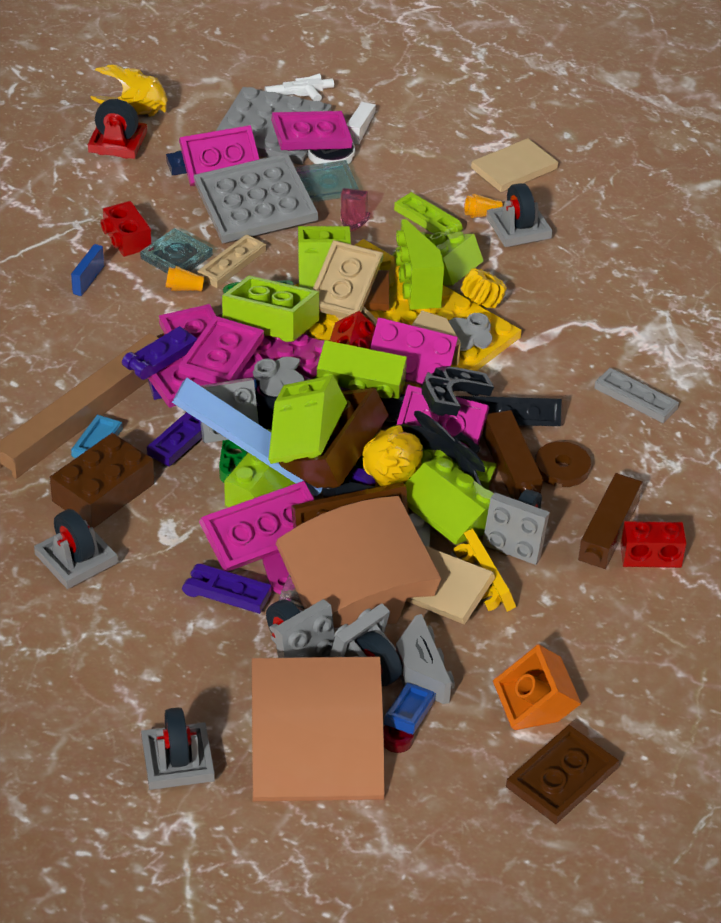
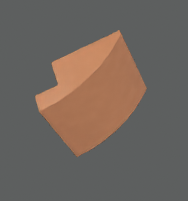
M399 496L375 498L339 507L297 526L276 541V546L304 609L324 599L331 604L334 628L341 627L344 624H352L363 611L368 608L372 610L381 603L390 611L387 624H397L407 598L434 596L441 581V577Z
M380 657L252 658L253 802L384 799V738Z

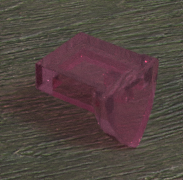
M343 188L341 192V222L343 226H350L351 232L363 226L370 219L368 191Z

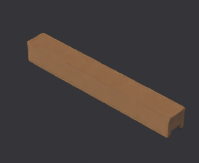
M151 333L147 334L0 441V468L5 466L12 471V476L17 479L89 426L97 414L102 416L148 382V378L142 380L135 375L134 370H128L124 367L122 359L127 353H136L159 338Z

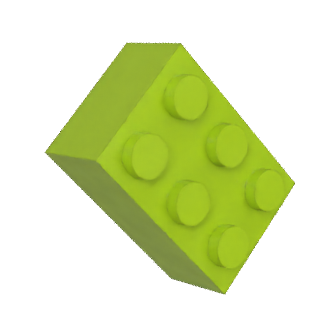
M249 275L222 295L223 318L264 330V336L277 337L285 342H294L319 321V291Z

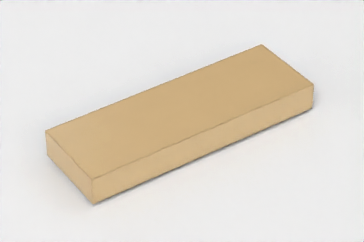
M245 235L197 271V275L204 276V282L218 288L266 251V244L249 235Z

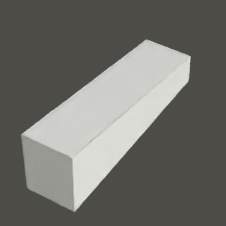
M361 102L348 121L347 127L354 144H360L375 114L376 104Z

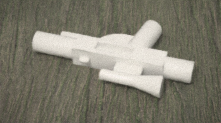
M319 73L310 77L296 78L295 81L283 82L282 85L266 86L265 91L276 92L282 95L310 96L313 101H321L322 96L318 91L334 88L333 78L321 80Z

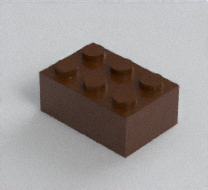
M112 432L50 476L52 502L64 510L72 509L76 511L94 529L154 485V464L151 457Z

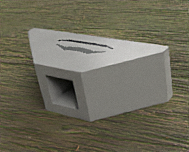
M419 614L414 617L396 643V653L402 666L400 679L404 687L407 683H411L434 691L436 693L435 701L447 704L450 703V693L455 686L454 678L451 671H446L444 655L441 648H436L435 637L431 625L427 626L423 615Z

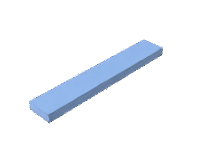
M189 378L182 382L172 403L294 483L304 481L282 468L279 462L273 464L269 462L271 432ZM305 482L311 494L317 496L321 493L322 488H315Z

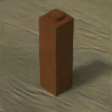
M512 411L487 414L482 435L494 462L497 464V469L510 498L518 500L525 489L541 494L543 478Z
M615 473L581 539L579 561L603 569L607 568L621 540L624 521H630L639 503L643 481Z

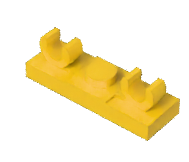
M473 528L464 532L468 544H459L453 549L457 558L467 555L461 560L471 564L477 561L479 567L492 571L495 576L494 581L482 597L483 600L486 597L492 596L484 602L487 610L492 611L496 609L500 602H502L507 612L516 608L509 588Z

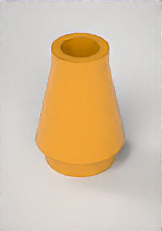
M473 194L466 197L464 212L465 215L471 216V218L487 216V210L502 207V201Z
M178 266L176 268L169 267L165 287L171 288V291L202 292L204 276L197 275Z

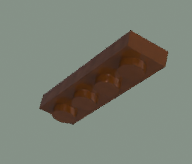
M400 482L291 505L293 529L339 507L381 497L399 496L408 513L406 485Z

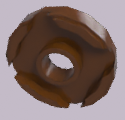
M555 441L547 443L538 450L535 456V463L543 480L554 486L555 483L562 484V487L579 485L588 478L591 470V458L587 451L579 445L570 442ZM557 463H566L568 466H560Z

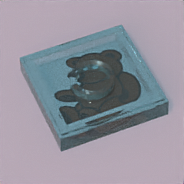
M176 228L140 252L142 260L167 274L169 267L176 268V266L192 271L213 256V248Z

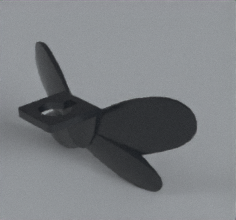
M421 411L414 412V416L421 426L399 424L402 426L403 432L413 434L420 439L423 449L441 450L457 463L458 468L462 472L472 476L474 481L481 485L476 470L485 472L483 462L476 455L480 447L465 434L460 432L452 437L438 422Z

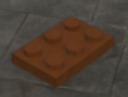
M568 725L507 778L506 788L554 824H557L618 769L619 760L574 727Z

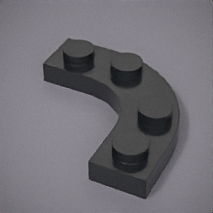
M437 367L434 373L428 372L421 386L423 397L430 410L440 416L446 414L457 416L461 406L453 393L454 391L467 392L473 396H491L494 389L486 373L458 367Z

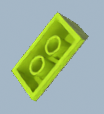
M325 340L317 366V378L334 375L339 387L350 390L376 388L381 398L399 399L405 387L407 357Z
M247 453L224 481L225 506L231 507L296 483L252 454Z
M441 457L423 463L405 483L408 508L455 545L467 541L464 532L472 528L478 537L484 535L490 498L493 496V492L483 488L474 481L472 476L465 474L454 466L453 462L449 459Z

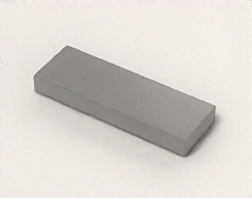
M609 368L595 381V389L661 423H664L678 409V401L612 368Z

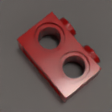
M131 201L102 208L103 219L100 221L104 234L109 235L113 247L118 248L123 257L152 249L151 228Z
M357 311L335 322L330 341L370 349L375 326L360 311Z
M624 521L620 543L623 567L682 568L687 544L683 522Z

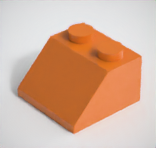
M539 644L493 680L510 726L514 730L559 722L581 705L562 658Z

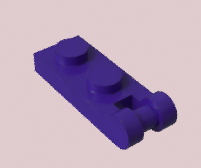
M179 326L136 353H127L122 359V365L128 370H134L136 376L145 380L185 356L197 338Z
M186 412L147 446V455L170 467L202 438L200 420Z
M196 564L190 573L191 578L186 579L182 586V590L187 596H203L258 614L261 613L272 593V585L204 564Z

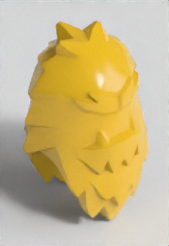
M114 64L95 68V71L117 78L122 83L123 90L120 97L99 95L91 96L92 100L99 104L109 99L123 100L135 109L137 115L148 114L149 117L154 116L160 109L164 113L166 112L168 99L158 78L146 76L139 69H125Z
M401 425L381 430L364 446V470L380 486L406 482L422 465L423 446L420 439L415 435L403 432Z

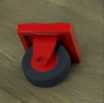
M119 99L104 101L98 107L95 114L96 128L87 144L88 152L135 159L147 134V124L139 123L137 112L126 101Z

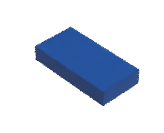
M94 244L71 273L72 292L74 295L82 296L103 269V246Z
M407 683L385 714L383 724L413 735L435 702L436 693Z

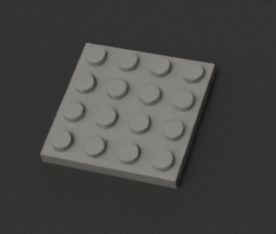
M242 87L216 131L251 125L258 156L268 158L288 153L292 163L303 165L308 156V149L293 151L280 149L271 121L272 112L331 111L332 105L321 101L301 99L297 96L291 97L276 92L257 90L253 87Z
M288 153L193 175L195 186L222 244L239 240L245 235L257 236L318 220V212Z

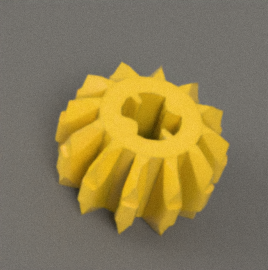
M476 268L471 269L467 273L460 288L465 297L470 298L471 301L485 308H496L504 298L507 289L503 281L495 275Z

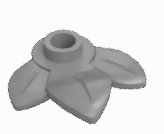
M472 313L467 319L453 318L448 321L461 342L460 351L468 350L474 345L484 349L491 344L492 335L489 332L491 324L486 315Z
M282 357L276 361L262 359L254 366L253 377L260 383L261 391L269 396L277 397L282 387L286 384L305 381L303 376L295 371L300 363L298 358Z

